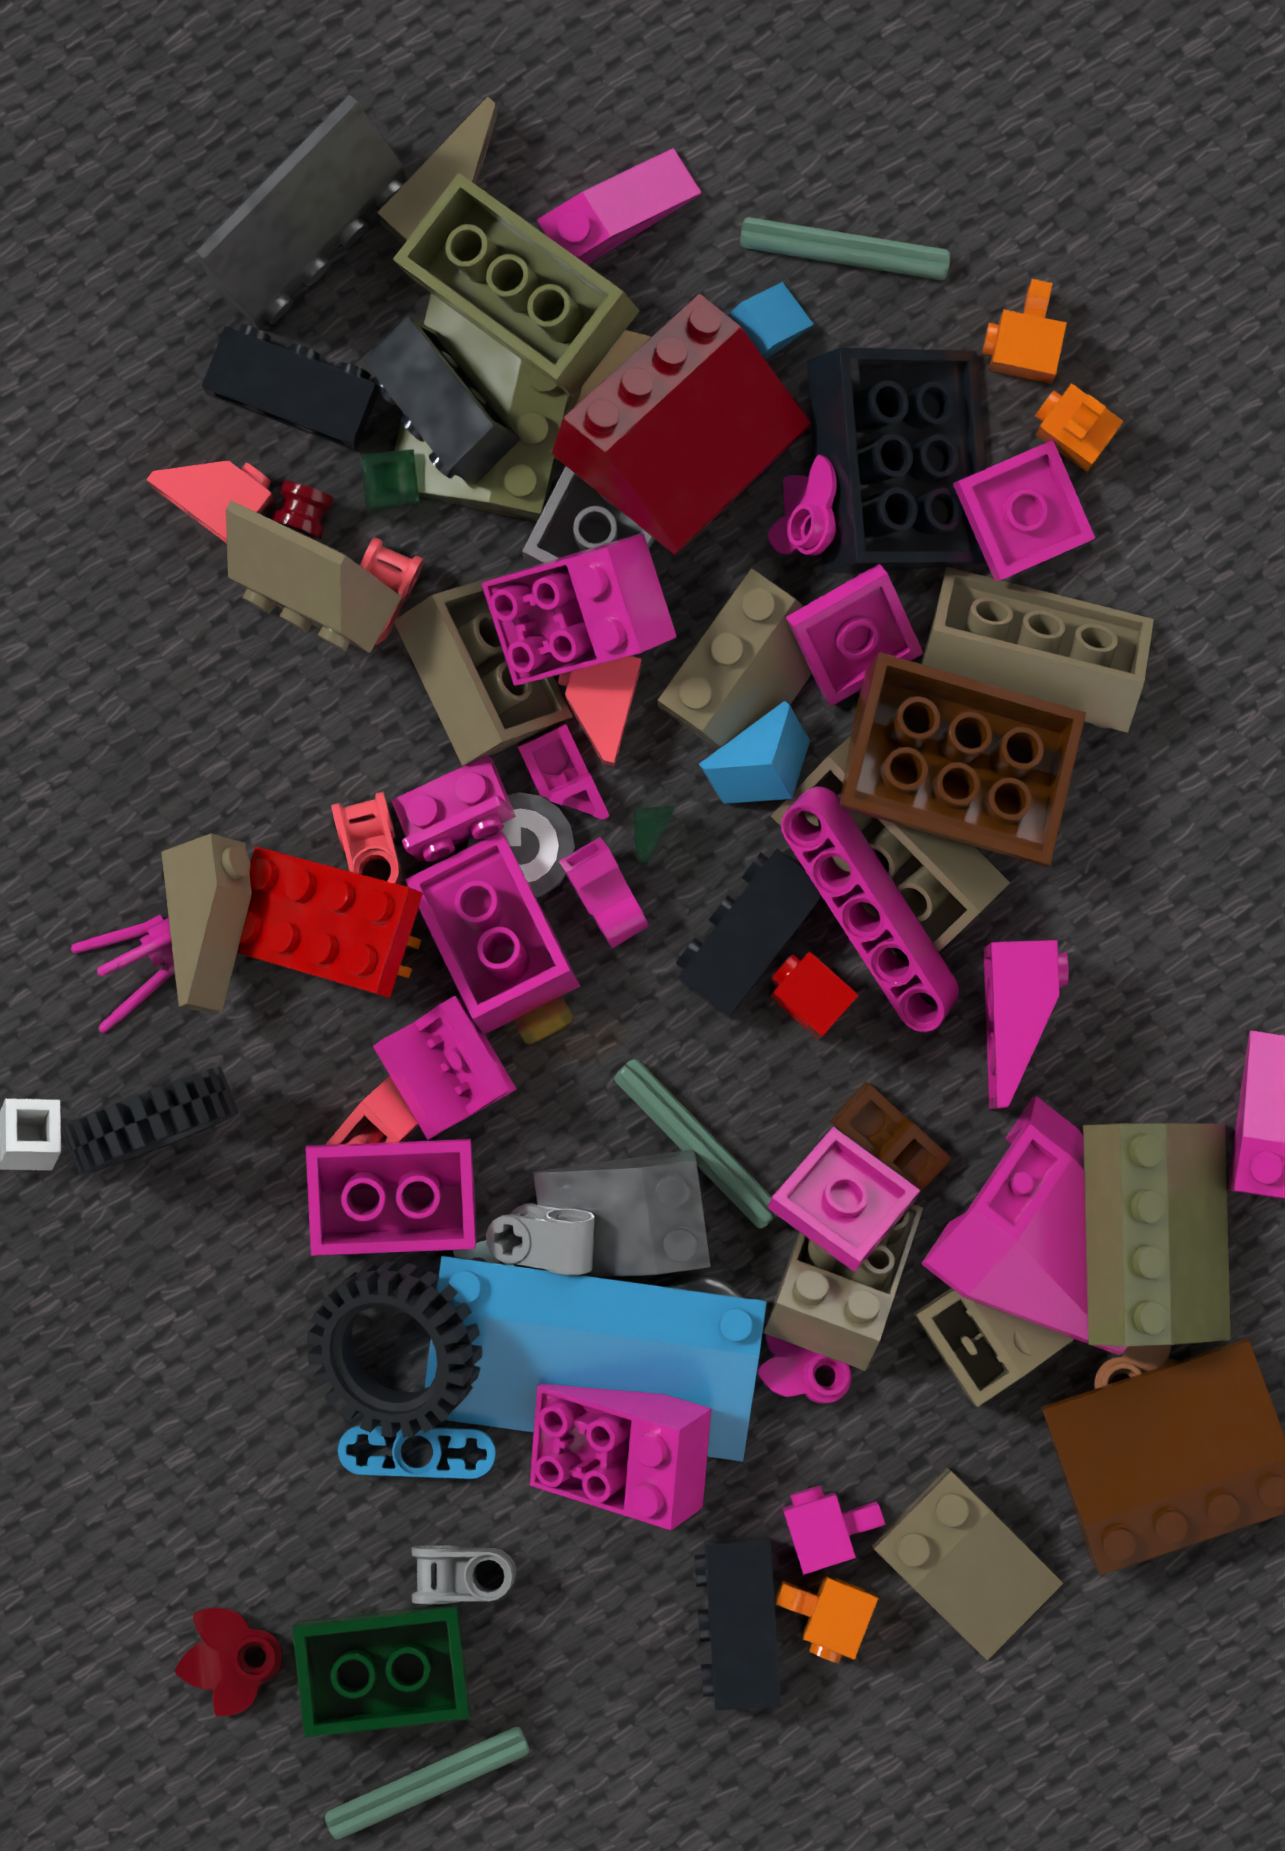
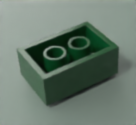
M459 1602L301 1620L293 1625L292 1631L304 1738L469 1719L471 1705Z

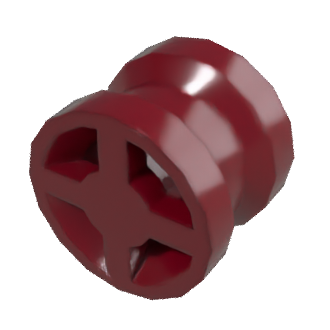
M283 481L280 490L283 501L280 509L273 512L271 520L309 538L321 539L324 531L321 520L324 512L331 509L334 497L303 484Z

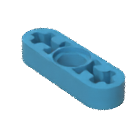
M360 1425L354 1426L343 1434L338 1444L340 1462L348 1471L358 1475L474 1479L485 1475L493 1466L496 1458V1447L492 1438L484 1431L474 1428L434 1427L425 1433L421 1429L415 1436L426 1438L433 1448L431 1461L423 1467H413L404 1461L401 1453L402 1445L409 1437L403 1438L402 1429L396 1434L397 1437L392 1448L395 1467H384L387 1455H372L368 1458L367 1465L358 1464L357 1455L348 1454V1444H355L359 1439V1434L368 1435V1441L371 1445L386 1446V1437L381 1436L382 1425H377L371 1433L360 1429ZM439 1436L451 1437L448 1448H463L467 1443V1438L477 1439L478 1448L486 1449L487 1458L479 1459L476 1468L469 1469L466 1468L465 1459L448 1457L450 1469H439L438 1464L442 1456V1445Z

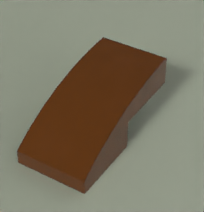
M866 1081L830 1120L840 1132L920 1189L919 1194L952 1159L917 1125L908 1120Z

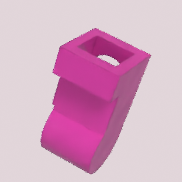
M601 837L558 861L589 915L592 914L611 948L616 947L649 927L641 908L618 868L617 862Z

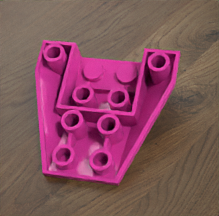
M1035 1096L1031 1099L1005 1138L1011 1146L966 1213L948 1223L921 1264L964 1298L1088 1344L1084 1137L1078 1128ZM1093 1345L1117 1355L1124 1353L1127 1346Z

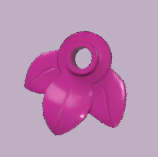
M820 454L817 455L812 464L809 477L803 475L784 477L785 517L780 518L767 533L771 545L777 552L790 555L800 551L803 554L815 556L822 553L833 541L836 533V522L831 508L836 493L837 478L834 466L827 457Z
M765 1334L768 1350L773 1358L763 1363L757 1369V1374L764 1385L772 1392L784 1397L804 1394L808 1399L820 1404L833 1403L847 1393L852 1379L851 1369L848 1364ZM817 1368H824L829 1371L831 1375L829 1386L825 1387L817 1383L815 1379Z

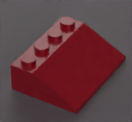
M699 293L563 417L551 454L671 553L677 555L805 433L811 423L741 326Z

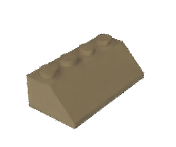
M946 567L922 665L1086 712L1084 722L1091 723L1100 728H1111L1128 733L1144 686L1154 619L1001 580L995 582L993 578Z
M851 736L828 755L795 790L793 799H786L771 815L780 826L785 812L807 789L825 787L833 791L841 799ZM848 810L938 952L1010 884L975 846ZM804 811L806 819L811 824L821 826L820 820L815 814ZM833 857L835 864L840 869L851 872L849 865L843 859ZM862 902L864 909L869 914L880 917L878 910L873 905Z

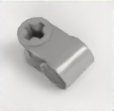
M533 1203L523 1204L514 1209L511 1214L502 1215L493 1220L487 1229V1246L492 1255L504 1263L541 1268L551 1273L562 1275L585 1274L593 1269L594 1215L588 1211L558 1209Z
M451 1545L411 1547V1555L417 1558V1591L411 1594V1602L417 1604H451L460 1601L497 1600L505 1595L515 1582L517 1573L515 1562L509 1554L496 1548H460L459 1546ZM492 1560L500 1564L505 1576L504 1582L500 1587L490 1589L479 1583L476 1577V1568L481 1561ZM435 1563L437 1565V1586L435 1585Z

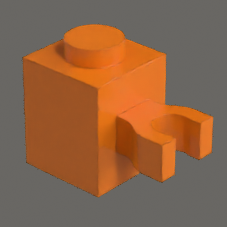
M1031 279L1023 313L1003 309L999 324L988 323L982 354L992 356L989 371L1052 384L1056 376L1067 322L1045 318L1053 283Z
M1071 383L1062 396L1053 390L1038 410L1035 417L1041 420L1042 424L1035 435L1045 443L1054 440L1059 453L1085 472H1088L1119 430L1123 420L1106 409V406L1091 395H1087Z
M825 1573L817 1594L782 1580L774 1601L779 1606L808 1616L802 1637L804 1640L812 1643L809 1652L826 1660L839 1663L842 1655L855 1660L878 1601V1596L874 1592Z

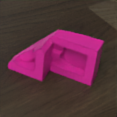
M565 722L516 745L540 796L548 798L551 802L580 810L602 820L610 817Z

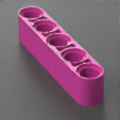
M825 787L807 789L785 812L782 818L781 830L785 840L901 1020L915 1031L928 1032L934 1030L943 1022L959 997V986L955 977L848 810L839 807L840 798L833 791ZM804 811L815 814L819 818L821 826L811 824L806 819ZM833 857L843 859L849 865L851 872L840 869L835 864ZM862 902L873 905L878 910L880 917L869 914L864 909ZM891 947L902 950L907 955L909 961L898 959L893 954ZM920 993L932 996L937 1006L926 1003L921 998Z

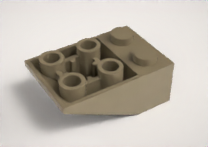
M912 1204L856 1272L799 1232L763 1333L866 1371L880 1342L923 1208Z
M952 1288L912 1313L971 1403L976 1407L1025 1376L1074 1340V1338L964 1298Z

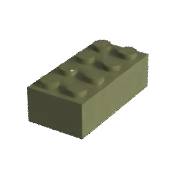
M460 173L452 180L393 258L412 280L573 398L639 312V309L624 291Z

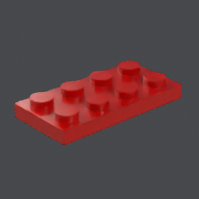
M255 846L249 871L252 895L237 954L390 998L423 892Z

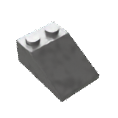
M694 1150L533 1172L537 1205L558 1209H580L594 1215L593 1269L588 1273L579 1275L589 1277L657 1275L711 1267Z

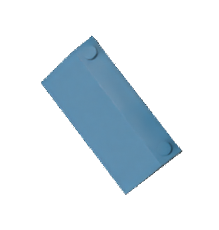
M446 1255L441 1257L437 1291L441 1293L450 1284L458 1292L449 1303L455 1309L466 1302L472 1313L463 1321L464 1326L477 1323L480 1335L471 1345L482 1346V1358L475 1364V1366L481 1369L478 1378L471 1384L473 1389L445 1420L534 1432L537 1386L540 1384L666 1394L712 1408L707 1457L743 1462L760 1354L766 1300L747 1299L582 1275H562L546 1270L460 1259ZM430 1339L425 1388L430 1387L437 1369L436 1350L432 1339Z

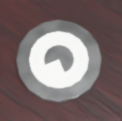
M521 792L510 794L508 798L516 817L504 822V827L501 831L505 835L536 898L543 897L559 886L566 876L558 861L574 852L575 843L571 825L559 807L545 798ZM472 837L468 840L467 848L487 838L475 839Z

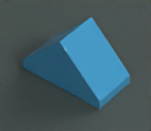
M783 282L741 302L727 315L741 326L765 361L814 326Z
M784 701L699 763V766L724 804L793 799L810 739L791 706Z

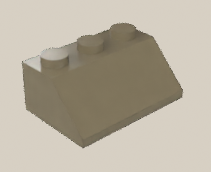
M231 500L226 508L228 578L246 589L242 599L268 614L271 613L274 606L281 609L282 612L279 616L281 619L308 633L312 625L320 628L317 636L344 652L352 644L370 653L402 596L346 555Z
M751 568L658 699L657 707L713 747L720 749L782 702L786 701L790 705L812 675L786 619L788 615L804 606Z
M505 573L431 595L393 620L462 766L486 755L492 756L573 717L554 676L514 686L481 585L482 582L503 576Z

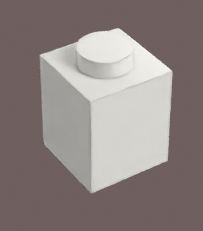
M5 1099L0 1110V1169L52 1170L61 1153L60 1100Z

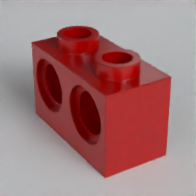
M810 951L802 960L792 954L770 980L777 987L770 998L818 1040L859 996Z

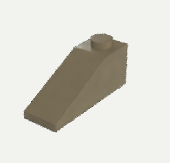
M489 97L470 114L377 212L380 224L403 245L458 173L477 185L497 119L496 103Z
M210 833L164 850L161 853L179 1007L217 1014L223 1010L252 892L249 875L250 860L247 855L246 843Z

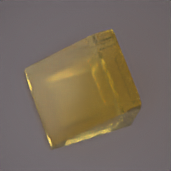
M560 996L515 1019L514 1022L526 1045L532 1046L573 1024L574 1018L563 997Z

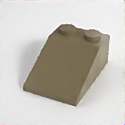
M946 1468L871 1544L874 1550L987 1661L1063 1584L949 1468Z

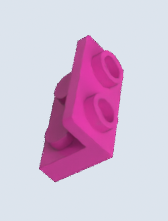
M488 755L391 800L406 836L402 840L405 850L419 862L423 860L433 862L443 859L455 851V845L472 837L475 839L490 837L503 829L504 822L516 817L495 763Z

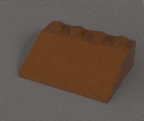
M879 652L865 671L853 719L839 807L1049 867L1086 712Z
M1248 1338L1041 1407L1088 1556L1099 1576L1285 1514V1436Z

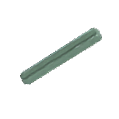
M751 217L745 218L742 223L740 245L743 248L943 280L948 275L950 252L947 249Z
M635 1058L630 1060L617 1072L614 1077L615 1082L682 1151L694 1150L697 1166L756 1227L763 1228L767 1226L777 1216L768 1209L772 1196L639 1060Z
M513 1727L333 1808L325 1815L329 1832L334 1839L340 1840L518 1760L529 1753V1745L525 1735L519 1727Z

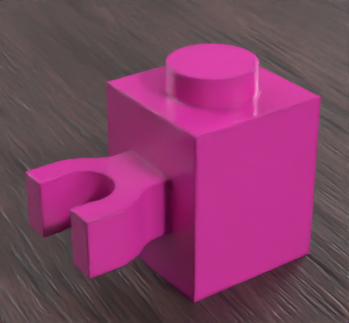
M821 1486L805 1489L790 1495L792 1505L782 1508L803 1574L856 1558L849 1535L885 1525L877 1501L841 1512L834 1491L824 1494Z

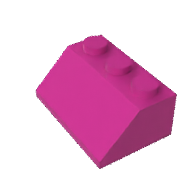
M471 1139L306 1146L311 1256L475 1249L477 1225Z

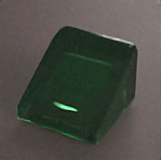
M414 449L360 455L366 513L419 504Z
M675 806L636 808V811H633L637 864L639 863L640 866H648L674 815Z

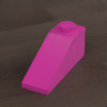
M674 148L579 193L537 219V228L588 265L702 195V192Z
M1249 1031L1227 1191L1285 1199V1036Z

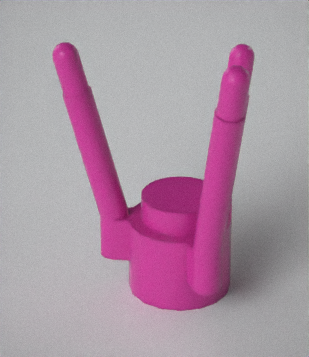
M158 915L145 923L74 943L71 946V951L78 954L146 935L140 938L141 946L98 967L97 974L99 976H106L146 956H149L154 967L165 963L163 968L99 1025L101 1033H107L175 974L169 917L163 920L161 915Z

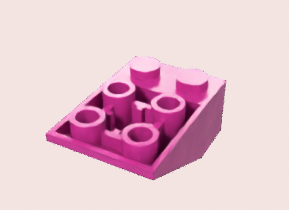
M644 533L602 544L481 583L514 686L639 654L677 637Z
M540 1384L537 1386L530 1486L672 1530L703 1508L712 1408L666 1394Z

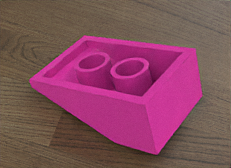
M502 831L405 879L408 887L423 892L419 910L472 1020L484 1035L580 987L561 945Z
M1057 940L991 942L983 948L989 1109L1009 1107L1058 1000L1059 988H1062L1063 985H1068L1067 952L1058 953Z

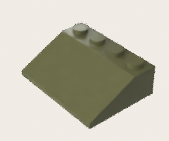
M431 294L424 325L438 333L520 440L475 485L457 475L452 479L443 475L429 459V455L433 452L425 441L421 442L416 439L401 423L386 489L537 522L548 502L557 458L551 452L562 419L568 414L572 396Z
M1148 1123L1083 1125L1088 1345L1149 1346L1231 1340L1225 1124Z

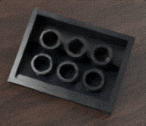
M839 347L807 360L814 457L816 458L819 454L827 457L834 466L837 478V488L831 508L835 517L836 533L833 541L822 552L824 573H863L877 564H880L885 571L987 564L953 483L986 469L977 351Z

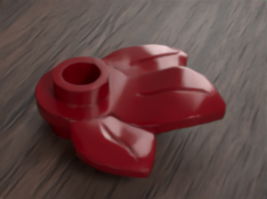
M218 1607L197 1611L193 1614V1621L203 1641L197 1643L182 1657L176 1666L175 1673L183 1681L194 1687L213 1690L212 1704L215 1716H231L241 1713L253 1704L260 1684L271 1680L280 1670L283 1661L282 1647L277 1638L268 1631L251 1629L246 1620L237 1611ZM252 1646L262 1648L266 1654L265 1663L261 1666L251 1665L246 1659L248 1648Z

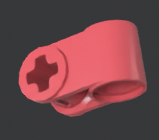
M376 537L369 544L360 566L402 596L375 644L378 645L388 637L394 626L393 620L398 617L404 602L408 600L420 575L424 558L417 555L412 559L383 547V540Z
M384 791L376 793L375 799L346 807H343L340 803L332 804L341 847L345 851L350 872L362 875L364 867L369 862L382 860L391 866V874L387 882L400 885L402 869L394 838H396Z

